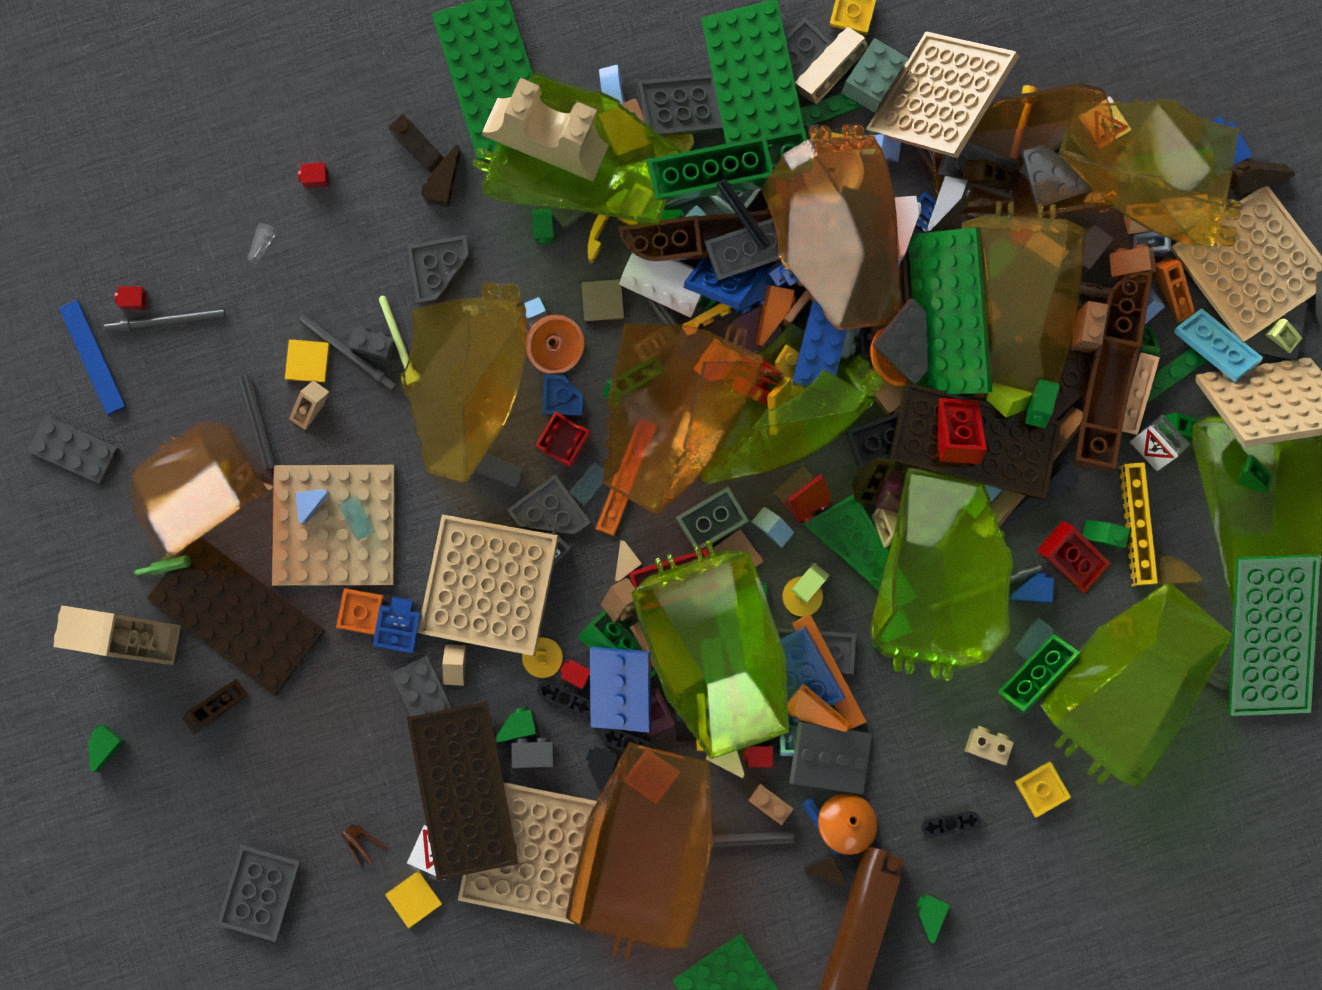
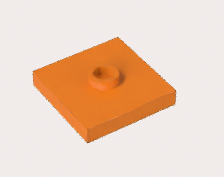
M344 588L336 628L375 635L379 608L383 605L384 595Z

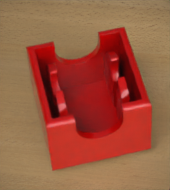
M555 411L535 447L538 451L572 469L591 437V431L574 424L565 416Z

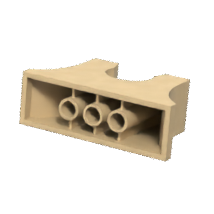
M522 78L519 79L512 97L497 99L482 131V136L594 182L609 147V144L600 137L595 128L596 109L577 102L573 106L571 113L553 110L540 99L542 93L540 86Z
M61 605L53 647L109 657L174 665L181 625Z

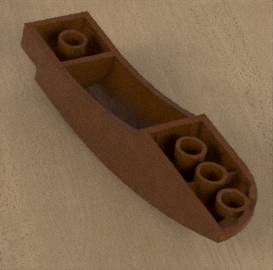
M820 202L749 212L756 223L781 215L792 248L826 243ZM736 213L705 216L694 215L618 228L622 241L633 254L647 261L661 262L709 258L704 244L705 241L743 229L745 226Z
M1137 272L1128 275L1114 285L1107 297L1106 304L1108 305L1103 341L1095 349L1078 438L1075 464L1080 468L1089 471L1096 469L1110 473L1116 469L1129 392L1142 344L1153 273Z
M872 847L862 851L843 916L818 990L867 989L900 881L904 858Z

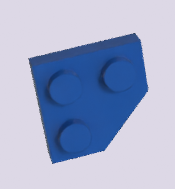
M544 374L542 415H553L556 411L563 416L582 417L583 395L564 375Z

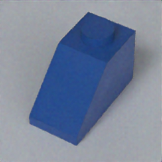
M1036 573V577H1031L1009 596V600L1052 603L1054 578H1048V574Z

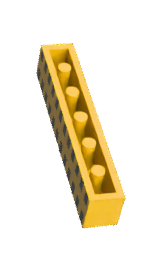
M1145 462L1124 464L1119 467L1125 527L1130 528L1127 548L1131 585L1157 584Z

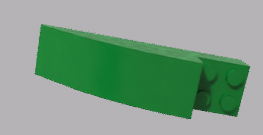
M805 128L646 160L655 200L722 195L717 188V184L724 179L728 181L735 193L766 188L771 181L810 174L814 168Z

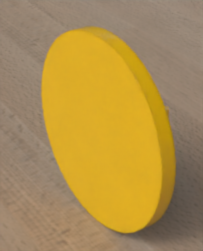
M800 576L793 578L786 584L782 598L786 609L790 613L804 617L808 614L812 615L820 608L823 593L820 587L810 600L805 603L791 591L802 577Z
M545 637L538 639L535 656L522 655L525 669L531 675L538 678L554 675L560 669L563 660L559 645Z

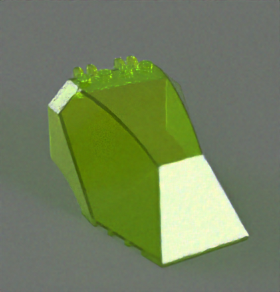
M538 72L527 81L540 86L542 92L540 99L551 109L562 113H571L573 106L580 102L597 110L594 121L595 128L600 137L609 144V147L594 182L499 142H496L493 153L482 148L477 149L479 156L490 159L489 164L477 159L473 160L472 163L475 167L486 170L483 178L482 194L496 201L579 210L658 225L667 199L655 200L646 160L683 152L666 137H662L655 132L651 125H646L636 117L637 114L630 112L621 105L618 99L601 91L596 92L560 82Z
M790 323L774 342L752 357L763 359L775 366V361L785 345H789L800 353L805 330ZM862 354L855 356L856 358L852 362H849L841 355L836 376L823 369L818 377L797 396L778 407L769 409L768 404L753 400L731 388L736 375L746 376L747 374L739 368L740 365L750 367L746 362L737 360L725 377L727 382L721 393L717 392L715 394L717 400L710 411L706 410L704 413L707 415L701 428L696 427L686 445V449L705 484L781 468L809 456L846 431L873 404L876 397L873 391L879 390L883 380L876 370L868 372L871 364L869 361L862 359ZM772 375V378H774L777 381H780L778 377ZM768 384L767 387L773 390L776 385Z
M1219 413L1216 416H1206L1193 424L1192 445L1214 528L1230 602L1234 603L1236 557L1318 554L1321 557V565L1322 435L1243 447ZM1249 455H1254L1273 476L1268 493H1261L1237 484L1241 468Z
M914 468L907 469L895 531L870 624L872 643L883 656L894 658V672H901L903 659L906 660V674H913L914 662L932 664L931 674L935 679L940 677V668L944 666L943 676L946 681H949L953 675L952 668L962 669L987 662L1010 633L1008 601L1011 571L1013 569L1011 549L1007 548L1003 539L1005 534L1003 531H1000L997 524V514H993L991 509V499L985 485L945 474Z
M707 541L706 547L710 555L704 558L702 557L701 548L695 545L694 548L698 560L676 567L672 554L667 555V560L671 569L664 571L661 560L659 558L655 559L659 573L648 576L632 592V597L666 699L676 710L678 716L682 718L689 731L693 733L708 757L713 759L789 733V716L787 708V658L750 553L733 550L715 553L711 541Z
M1167 582L1140 602L1135 603L1120 615L1115 616L1114 619L1098 627L1079 650L1082 655L1043 694L1041 708L1054 725L1064 733L1054 746L1057 748L1061 747L1069 737L1074 742L1065 750L1064 754L1067 757L1080 746L1096 760L1086 772L1087 774L1093 775L1100 765L1106 768L1097 779L1099 784H1102L1112 773L1120 781L1138 788L1153 772L1191 712L1233 635L1170 582Z

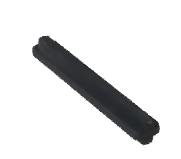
M726 179L720 181L717 184V188L761 250L770 246L769 240Z

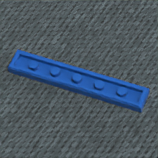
M75 300L60 307L59 310L106 414L109 416L126 408L127 406L80 302Z

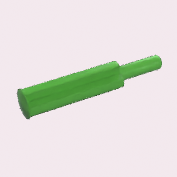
M188 555L151 563L150 567L135 570V575L139 576L148 573L156 575L190 567L191 560Z

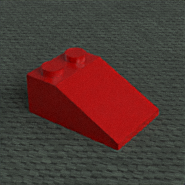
M939 398L938 450L940 462L980 464L987 448L979 401Z
M820 474L790 496L784 505L798 524L801 521L806 523L814 517L813 512L817 509L823 511L830 505L828 501L832 499L824 477Z
M1061 521L1036 550L1044 560L1084 594L1111 564L1074 526L1064 521Z

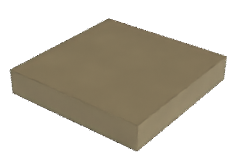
M621 279L581 282L584 322L624 319L622 287L619 285Z

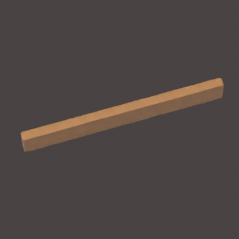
M1073 406L1060 420L1062 423L1054 460L1080 430L1083 412ZM1002 490L972 526V529L989 540L1025 495Z

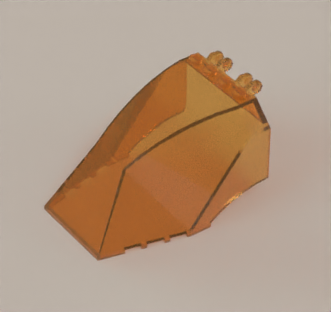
M855 123L852 127L850 124L842 125L844 137L833 138L828 126L822 125L820 129L817 126H812L809 129L811 139L804 141L782 155L761 190L775 225L779 249L777 252L786 270L792 271L799 279L798 284L800 286L804 285L812 295L810 297L813 302L817 301L824 309L822 313L837 331L889 324L903 307L897 254V214L889 172V161L874 135H864V128L859 123Z

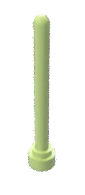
M381 296L379 302L406 371L405 383L407 386L420 383L422 381L416 370H413L387 298Z

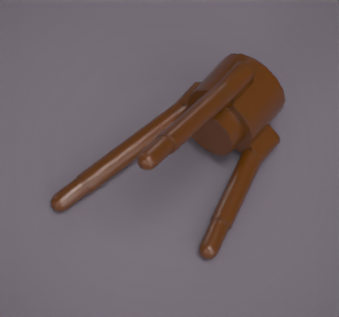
M354 824L350 825L341 833V836L344 838L343 842L348 846L359 867L362 866V863L353 848L354 845L371 866L374 865V862L359 844V841L362 839L360 835L362 834L383 850L388 848L364 831L361 826L356 828Z

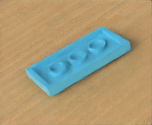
M1202 308L1177 326L1174 331L1178 337L1234 382L1252 370L1263 359L1261 355L1242 342Z

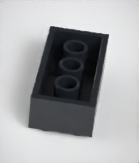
M899 412L847 430L845 435L858 471L875 457L889 459Z

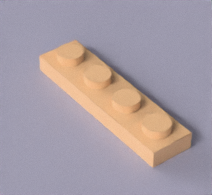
M1141 352L1138 354L1125 412L1123 432L1138 435L1160 357Z

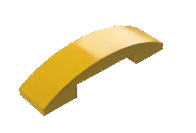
M624 190L612 198L596 218L588 242L589 263L593 264L602 248L601 242L597 241L612 211L615 210L621 213L630 196L628 190Z

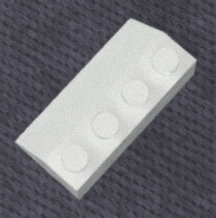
M632 253L619 282V285L690 318L702 297L698 293L683 288L684 281L694 270V267L679 260L647 261Z

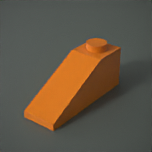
M1168 257L1155 263L1157 273H1154L1176 322L1180 323L1195 314L1181 261Z
M767 285L755 344L763 346L788 314L791 306H794L796 300L794 290Z
M804 684L788 700L785 706L791 716L794 718L798 717L802 721L844 732L850 726V722Z

